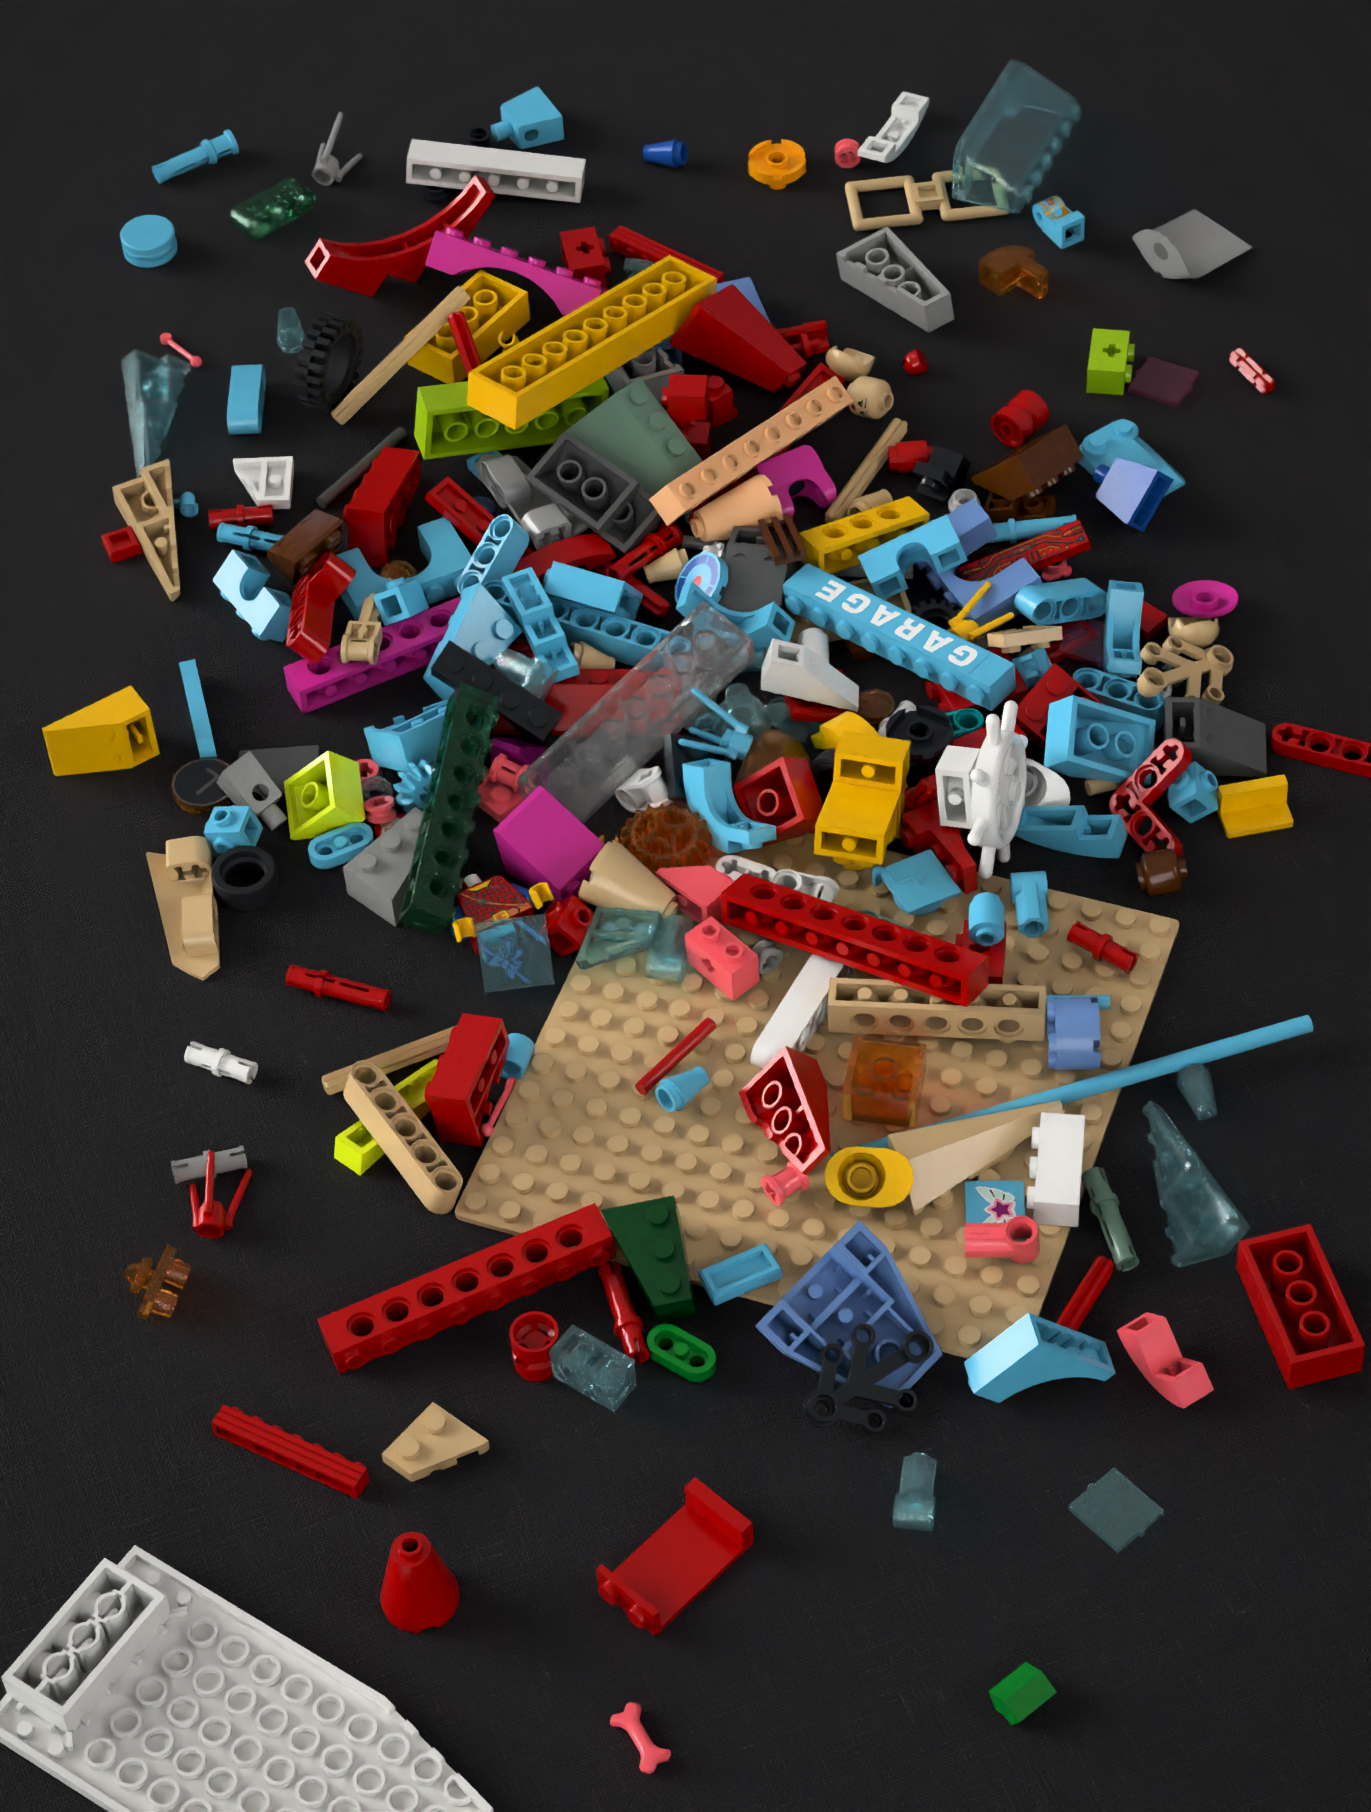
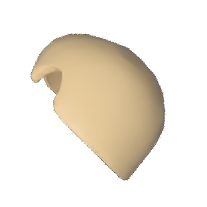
M837 346L829 349L826 355V363L829 369L849 382L855 381L860 376H868L876 360V357L851 348L840 351L837 349Z
M1168 617L1169 636L1177 635L1185 642L1199 648H1205L1211 645L1219 634L1218 619L1211 621L1210 618Z

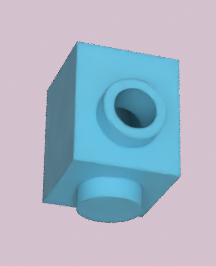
M403 576L385 583L386 590L373 595L384 626L429 609L418 578L405 582Z

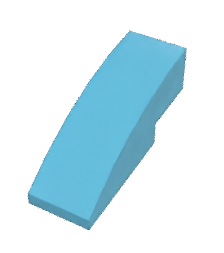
M1084 805L1024 806L1014 836L1033 844L1070 854L1119 859L1128 832L1121 815H1088Z

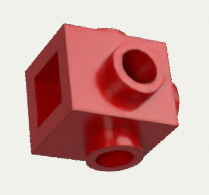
M572 895L561 901L556 900L549 905L544 914L546 919L539 932L545 936V942L563 957L584 947L594 934L592 929L598 915L587 907L586 903Z

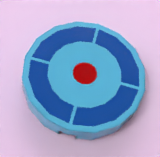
M702 552L694 556L684 566L678 576L675 585L676 603H678L683 585L691 581L718 603L722 597L719 592L722 586L726 588L728 583V567L726 562L712 552Z

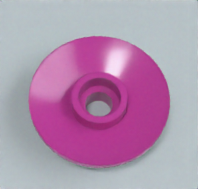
M1198 580L1179 586L1173 592L1172 603L1178 611L1188 616L1213 618L1234 610L1238 604V594L1234 588L1225 583L1213 580Z

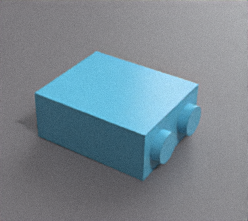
M553 561L552 567L546 571L543 580L544 591L550 596L633 621L636 619L643 593L625 581Z

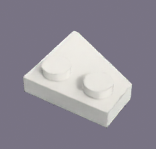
M293 456L233 459L235 473L257 506L272 504L273 509H291L294 476Z

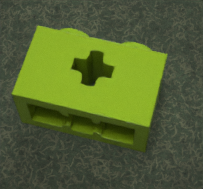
M1093 328L1087 368L1086 393L1124 396L1125 383H1131L1133 365L1128 364V362H1134L1135 344L1129 343L1130 331Z

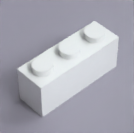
M1041 1112L1040 1127H1032L1031 1149H1038V1156H1030L1029 1178L1036 1179L1035 1187L1028 1186L1026 1209H1034L1033 1220L1036 1224L1078 1227L1085 1115Z

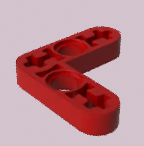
M1171 738L1161 743L1113 793L1110 798L1109 808L1113 815H1121L1126 830L1145 852L1161 850L1162 848L1159 844L1155 843L1159 839L1167 844V848H1172L1176 852L1177 858H1181L1183 852L1181 841L1150 807L1191 763L1192 752L1190 748L1178 739ZM1174 750L1178 756L1175 761L1172 760L1173 757L1171 756ZM1160 763L1163 764L1162 766L1167 769L1166 771H1163L1158 767ZM1156 772V783L1151 788L1146 789L1144 787L1146 776ZM1127 799L1132 809L1137 811L1136 813L1131 814L1125 810L1123 803ZM1150 818L1152 820L1151 830L1147 834L1141 835L1139 833L1141 823L1145 819Z

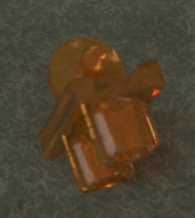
M166 1245L155 1271L151 1269L153 1261L149 1258H143L141 1264L132 1263L128 1265L125 1277L131 1283L129 1290L134 1294H139L142 1288L147 1289L137 1313L138 1317L147 1320L150 1312L171 1317L180 1295L161 1288L162 1284L166 1282L183 1289L192 1266L174 1258L177 1248Z

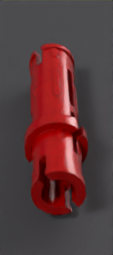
M295 964L289 966L285 979L286 986L314 992V995L323 998L326 995L379 1009L383 1012L387 1011L392 997L391 990L337 977L331 975L328 970L321 969L320 971H315Z
M609 1262L605 1263L599 1268L598 1275L601 1278L615 1321L613 1328L615 1336L621 1339L626 1361L631 1365H635L634 1354L636 1353L638 1363L642 1364L650 1357L649 1349L642 1334L644 1330L642 1319L636 1316L621 1265L617 1262H612L614 1273H612Z

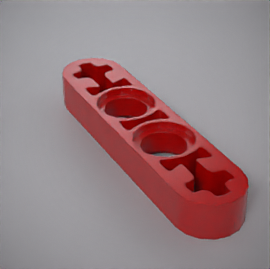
M1281 723L1272 730L1271 747L1276 754L1371 778V762H1367V758H1371V743L1292 723ZM1302 741L1305 742V746H1301ZM1323 744L1328 750L1317 752L1311 746ZM1354 752L1359 754L1361 758L1349 760L1344 757V754Z

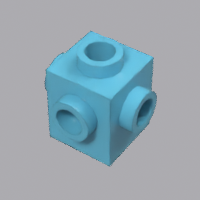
M1196 761L1189 764L1187 769L1168 787L1169 807L1190 824L1218 810V781L1211 771L1204 769Z
M219 806L213 808L210 818L205 825L204 835L215 852L222 854L226 850L237 846L251 845L256 847L263 826L250 806Z

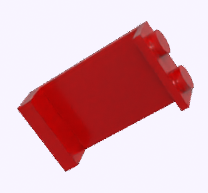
M696 1477L684 1487L686 1504L613 1572L603 1564L596 1568L597 1589L601 1597L610 1605L617 1604L626 1611L627 1617L636 1627L640 1629L645 1627L655 1636L754 1543L753 1522Z

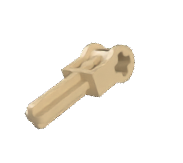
M371 593L369 597L364 599L358 621L349 620L346 632L341 640L340 654L343 664H348L349 661H367L370 665L377 664L383 634L381 622H378L380 614L373 599V595L376 593Z

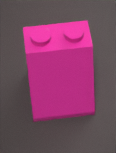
M540 785L493 830L504 871L530 888L538 883L547 882L555 898L551 902L561 901L572 895L578 898L583 880L589 882L592 873L589 868L605 845Z

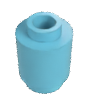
M989 892L977 894L969 905V937L974 943L981 946H992L1004 938V905L996 894Z

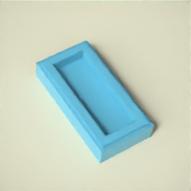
M766 1243L698 1271L699 1280L714 1306L783 1278L782 1269Z

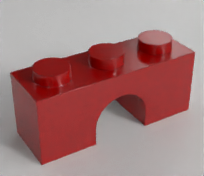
M670 374L668 387L662 388V406H667V410H665L702 461H704L711 454V423L695 420H706L709 403L708 375Z

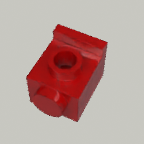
M711 375L708 377L709 403L706 420L704 421L710 422L711 427L715 429L737 417L738 410L733 407L734 394L730 386L724 383L722 377Z

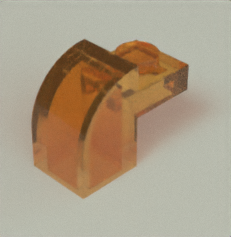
M1018 245L1003 246L993 250L979 260V284L1000 297L1014 287L1019 286L1040 299L1048 294V270L1034 262V250Z

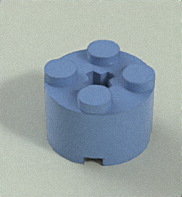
M1097 996L1053 998V1000H1047L1046 1032L1049 1045V1069L1059 1071L1101 1068V1051L1098 1052L1101 1036Z

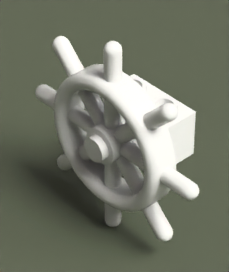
M1012 700L1007 701L1004 705L1001 729L1000 719L996 714L987 716V736L983 741L981 749L947 745L935 768L940 825L971 829L967 840L972 846L978 845L982 847L979 875L984 879L992 876L996 853L999 862L1006 863L1010 860V842L1017 831L1022 809L1025 806L1024 798L1027 776L1025 749L1028 745V739L1026 736L1018 735L1014 732L1018 705Z

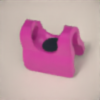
M802 445L758 464L757 474L765 475L771 481L772 486L768 487L771 496L778 495L783 514L789 513L792 520L794 515L793 498L800 496L808 497L821 508L830 506L837 498L835 484L824 469L819 456L809 445Z

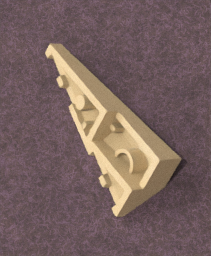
M166 459L140 468L141 477L113 486L112 489L116 506L127 525L132 527L144 555L172 602L178 598L181 592L170 461Z
M1060 1100L888 1134V1149L901 1153L908 1159L913 1168L914 1183L911 1192L906 1197L913 1215L923 1212L924 1206L936 1198L940 1197L943 1199L949 1195L951 1188L966 1178L969 1180L973 1179L1014 1152L1015 1146L1027 1138L1032 1140V1127H1040L1041 1112L1064 1114Z

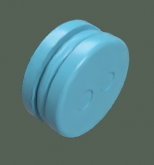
M142 215L128 221L120 232L125 259L132 265L142 268L157 267L170 261L177 252V240L174 235L173 224L167 218L159 215Z

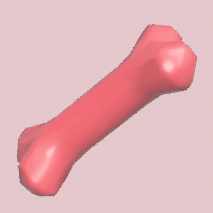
M629 1702L626 1704L623 1712L612 1715L610 1725L621 1727L628 1732L641 1755L639 1765L641 1772L652 1774L655 1772L657 1764L669 1761L671 1750L662 1749L653 1744L640 1721L642 1710L640 1704Z

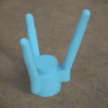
M692 688V694L733 726L734 729L727 728L723 737L704 730L689 727V733L717 743L719 746L686 739H679L678 743L682 746L724 755L733 760L738 758L743 761L754 737L747 733L749 726L737 721L697 688Z

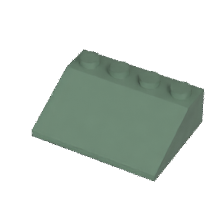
M641 378L613 394L566 430L637 480L640 487L652 496L668 483L702 462V459Z

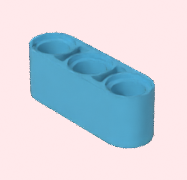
M263 364L232 366L227 406V428L229 435L261 433L266 389V376Z
M502 514L490 523L458 580L457 590L460 594L464 588L479 582L484 585L488 581L501 580V577L512 574L529 543L528 532L512 517Z
M1087 578L1055 581L1023 587L1015 596L1014 606L1016 610L1039 626L1102 616L1106 612L1107 593Z
M1081 668L1073 674L1072 678L1104 705L1156 720L1155 731L1162 727L1165 702L1162 693L1152 698H1146L1139 693L1136 682L1093 668Z

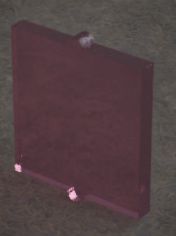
M1149 356L1142 368L1136 370V377L1128 387V392L1178 408L1186 395L1192 393V386L1199 377V372Z
M1094 619L1072 621L1068 629L1063 630L1064 638L1058 650L1062 651L1066 657L1103 669L1104 623ZM1089 627H1091L1097 634L1086 639L1087 634L1090 633L1088 631Z

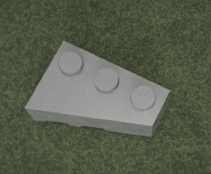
M416 807L413 808L343 866L347 894L397 927L401 920L400 915L407 903L411 904L418 885L422 880H426L443 852L440 823Z

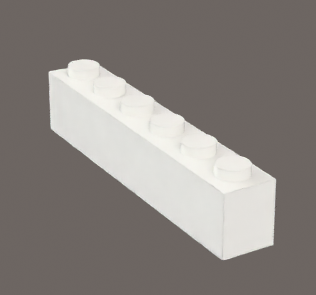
M412 139L407 155L406 183L464 190L471 179L477 175L483 177L493 192L497 194L580 203L584 187L586 159Z

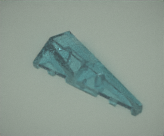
M134 349L121 360L136 474L137 477H141L140 468L154 464L155 459L160 456V445L169 431L178 405L176 401L179 393L184 389L185 383L183 381L191 369V364L169 354L158 359Z
M1149 1101L1142 1111L1149 1118L1151 1132L1147 1134L1148 1142L1155 1149L1156 1159L1152 1161L1160 1205L1161 1208L1166 1210L1169 1226L1165 1228L1167 1238L1172 1240L1175 1253L1171 1256V1262L1173 1265L1182 1268L1227 1255L1251 1227L1162 1107Z

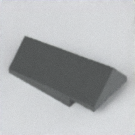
M564 431L525 477L527 482L625 555L640 546L645 535L655 533L661 520V516L649 501L652 495L643 490L637 480L567 431Z

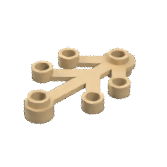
M1170 635L1163 643L1162 648L1154 642H1148L1140 652L1141 659L1149 665H1155L1158 661L1175 667V669L1162 672L1157 668L1147 667L1137 679V689L1142 696L1152 698L1158 696L1166 686L1187 680L1186 695L1184 697L1200 698L1201 676L1209 672V686L1202 693L1201 698L1219 705L1225 697L1222 691L1223 676L1228 675L1232 670L1234 657L1230 650L1222 645H1213L1204 650L1183 641L1177 635ZM1183 653L1198 661L1193 662L1179 655Z

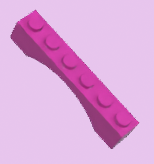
M447 227L446 231L435 230L425 263L428 267L450 275H461L474 269L486 267L516 272L541 287L555 302L564 316L609 290L601 287L602 281L588 276H584V279L581 280L573 277L574 271L557 266L556 270L545 267L546 261L532 256H529L528 260L518 257L519 252L517 250L504 246L501 247V250L490 247L491 241L474 236L473 240L463 237V231L452 227Z

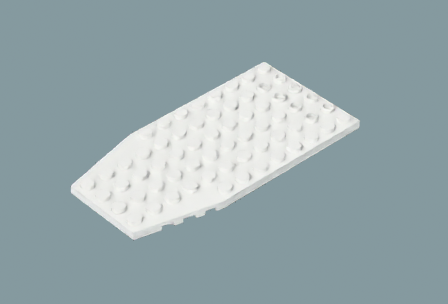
M136 1545L132 1547L118 1565L104 1558L1 1677L7 1694L0 1701V1743L108 1812H494L486 1800L445 1762V1758L434 1747H430L419 1735L418 1730L408 1720H404L395 1710V1706L385 1696Z

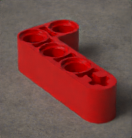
M331 551L325 552L299 580L292 593L286 646L312 664L318 663L330 646L335 600L349 586L356 573V569Z

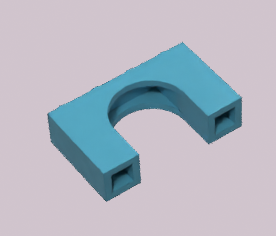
M442 517L417 526L420 550L429 565L416 576L405 579V582L418 578L428 605L460 594L457 590V583L472 556L451 522ZM357 547L336 555L356 569L353 580L340 594L355 621L359 619L364 599L369 597L371 593L377 594L386 590L385 583L393 580L383 578L374 573Z

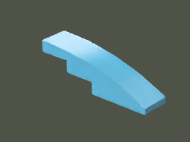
M529 567L501 577L517 619L548 684H554L579 675L578 663L567 645L565 633L555 617L553 605L533 568Z

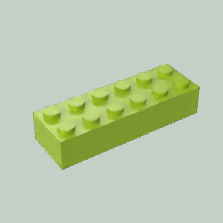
M604 377L516 430L467 405L468 381L418 387L414 437L424 460L554 444L560 434L608 399L609 387Z

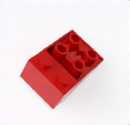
M1054 663L1019 703L1016 724L1024 731L1030 741L1045 750L1050 703L1072 695L1103 703Z

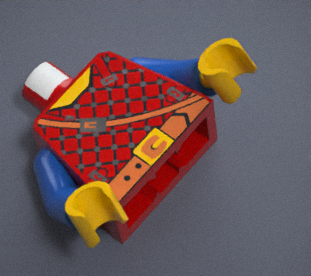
M471 874L465 877L461 883L463 891L457 895L458 906L452 913L450 931L456 937L457 942H461L462 939L469 937L472 947L478 956L481 954L479 932L512 922L516 930V937L518 938L527 932L513 921L524 920L536 929L533 907L540 909L544 901H552L555 898L547 882L538 883L527 889L507 882L502 876H495L482 881L479 875Z

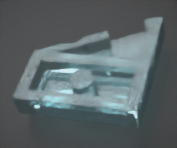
M596 907L592 923L589 925L575 960L579 968L588 969L653 948L664 921L660 911Z

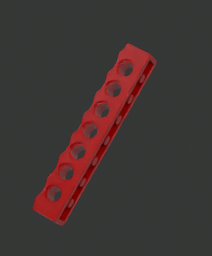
M743 873L721 893L722 922L965 1007H968L988 987V955Z
M593 1203L317 1320L325 1344L339 1374L348 1370L358 1369L365 1363L383 1355L393 1354L400 1348L416 1341L429 1339L436 1333L449 1327L462 1325L482 1313L500 1309L506 1303L520 1297L533 1295L540 1289L553 1283L566 1281L586 1269L605 1264L608 1260L617 1257L613 1237L596 1204Z

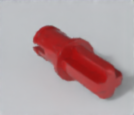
M927 777L925 780H921L915 787L909 788L905 792L904 813L927 804L936 795L937 785L934 783L933 778Z

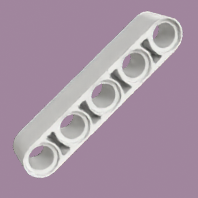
M811 954L757 1039L750 1057L751 1065L763 1069L784 1046L803 1053L828 1013L830 977L849 978L855 968Z

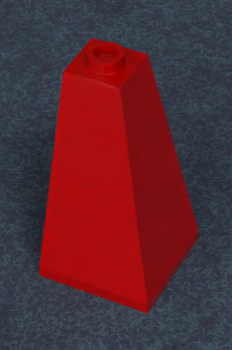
M734 284L697 303L669 341L670 345L676 349L774 393L784 387L791 389L802 378L799 373L807 364Z

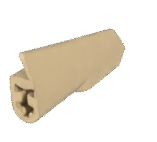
M202 836L171 839L166 841V854L146 852V857L172 965L204 981L220 968L219 917L211 879L212 846L208 839Z

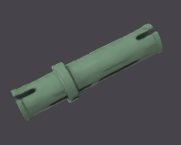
M1099 1167L1090 1168L1082 1174V1180L1090 1196L1089 1206L1091 1212L1099 1219L1116 1269L1118 1271L1122 1270V1272L1134 1269L1139 1264V1258L1133 1248L1125 1223L1119 1212L1120 1201L1118 1196L1110 1189L1105 1170L1103 1168L1099 1169Z

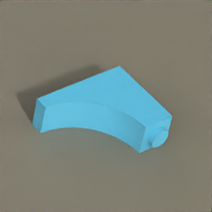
M1027 1313L964 1362L968 1374V1384L973 1394L997 1403H1001L1023 1389L1051 1380L1083 1377L1106 1381L1116 1374L1104 1341Z

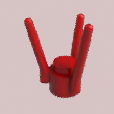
M209 1151L207 1154L205 1202L202 1203L201 1207L196 1184H191L189 1187L193 1212L192 1229L199 1236L208 1239L220 1238L224 1235L225 1230L233 1229L234 1216L253 1173L251 1169L245 1171L226 1213L223 1204L213 1200L215 1153L213 1151Z

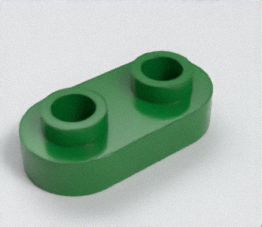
M671 1324L658 1325L649 1332L647 1348L649 1349L650 1357L655 1362L693 1382L705 1381L715 1373L717 1366L716 1354L709 1344ZM665 1346H670V1347H672L670 1350H662V1349H661L662 1347H665ZM694 1364H702V1365H703V1366H700V1367H693Z

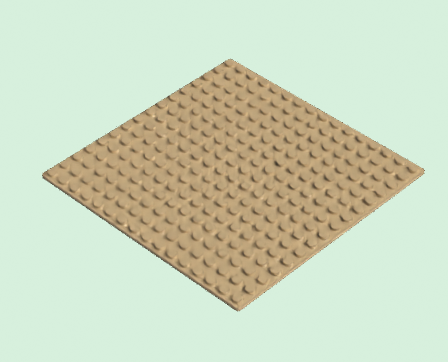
M673 801L659 811H647L629 852L655 876V872L660 868L710 865L716 870V863L720 858L727 855H736L769 866L776 872L782 869H792L796 872L831 878L840 888L837 898L832 903L855 911L866 909L874 911L896 922L907 924L917 932L955 944L956 934H963L964 920H969V905L973 898L980 893H993L1000 898L1004 905V922H1007L1003 984L1046 986V995H1110V1009H1099L1101 1040L1098 1052L1101 1051V1068L1088 1070L1056 1071V1069L1048 1068L1047 1009L1045 1013L1044 1041L828 1032L827 1013L804 1049L803 1054L817 1059L827 1084L830 1153L840 1151L845 1147H854L888 1137V1134L912 1130L1130 1066L1179 931L1178 920L1048 889V901L1046 904L1049 931L1042 933L1040 937L1027 938L1025 934L1018 931L1016 906L1011 902L1010 879L993 875L990 878L984 879L980 877L979 872H977L978 890L966 895L961 890V895L943 901L940 908L932 913L925 915L911 914L908 916L906 912L896 906L893 894L883 880L880 885L876 887L873 885L871 873L875 866L883 868L911 857L910 855L886 850V857L882 865L873 864L871 868H864L863 871L845 869L843 865L835 863L833 857L814 854L815 833H807L800 837L757 849L727 854L715 848L703 836L692 817L688 804ZM600 908L598 918L592 929L594 934L589 942L581 948L536 1040L535 1051L524 1077L521 1080H517L494 1127V1132L490 1135L457 1203L455 1216L458 1220L517 1236L593 1203L596 1204L601 1213L603 1209L674 1195L680 1212L692 1284L703 1287L698 1277L699 1270L766 1243L782 1269L783 1278L742 1294L739 1297L772 1306L860 1220L888 1248L941 1352L969 1359L1027 1313L1039 1317L1071 1227L1037 1224L1040 1252L1035 1260L1025 1264L1016 1263L1010 1257L966 1258L964 1240L966 1224L965 1182L1024 1181L1025 1216L1033 1219L1034 1209H1026L1028 1186L1035 1187L1036 1179L1029 1178L1030 1156L1037 1157L1038 1149H1031L1032 1140L1030 1138L1016 1145L1014 1152L971 1180L966 1178L951 1188L950 1194L943 1199L938 1197L925 1205L924 1211L918 1215H913L906 1198L893 1207L885 1208L851 1206L839 1202L830 1194L825 1183L824 1173L830 1160V1153L807 1174L810 1180L809 1189L805 1191L798 1190L788 1196L781 1206L774 1205L764 1192L761 1179L766 1175L773 1176L786 1168L789 1160L781 1152V1148L764 1135V1130L748 1118L739 1092L762 1070L750 1063L753 1047L812 953L770 939L775 944V947H779L783 952L781 963L769 974L763 975L759 973L760 982L732 1001L686 961L684 934L699 925L698 922L679 909L670 922L664 921L661 925H657ZM722 918L718 920L721 925L750 949L761 940L769 939L723 923ZM1076 921H1080L1083 925L1101 935L1105 933L1111 935L1114 942L1132 952L1138 953L1139 959L1134 969L1129 974H1126L1123 970L1105 960H1095L1092 957V953L1072 942H1068L1067 935L1072 925ZM854 969L849 977L887 980L858 969ZM708 1017L715 1022L716 1029L663 1079L700 1066L708 1074L709 1084L702 1088L681 1111L674 1110L673 1112H668L661 1107L655 1095V1090L659 1086L660 1081L645 1095L637 1091L635 1084ZM1122 1088L1062 1105L1064 1114L1085 1115L1082 1174L1094 1166ZM1081 1177L1080 1202H1081V1199H1082V1197H1083V1194H1084V1191H1085V1188H1086V1187H1085V1184H1084V1182H1083V1180H1082V1177ZM613 1238L617 1257L608 1261L629 1266ZM1026 1238V1240L1016 1239L1015 1241H1017V1242H1024V1241H1027V1240H1029V1239H1028V1238Z

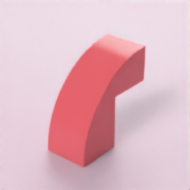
M1146 1312L1116 1330L1125 1349L1140 1372L1163 1397L1174 1405L1184 1409L1214 1390L1203 1363L1182 1356L1166 1317Z

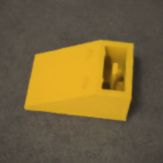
M131 685L42 728L55 776L131 769L160 754L150 708Z

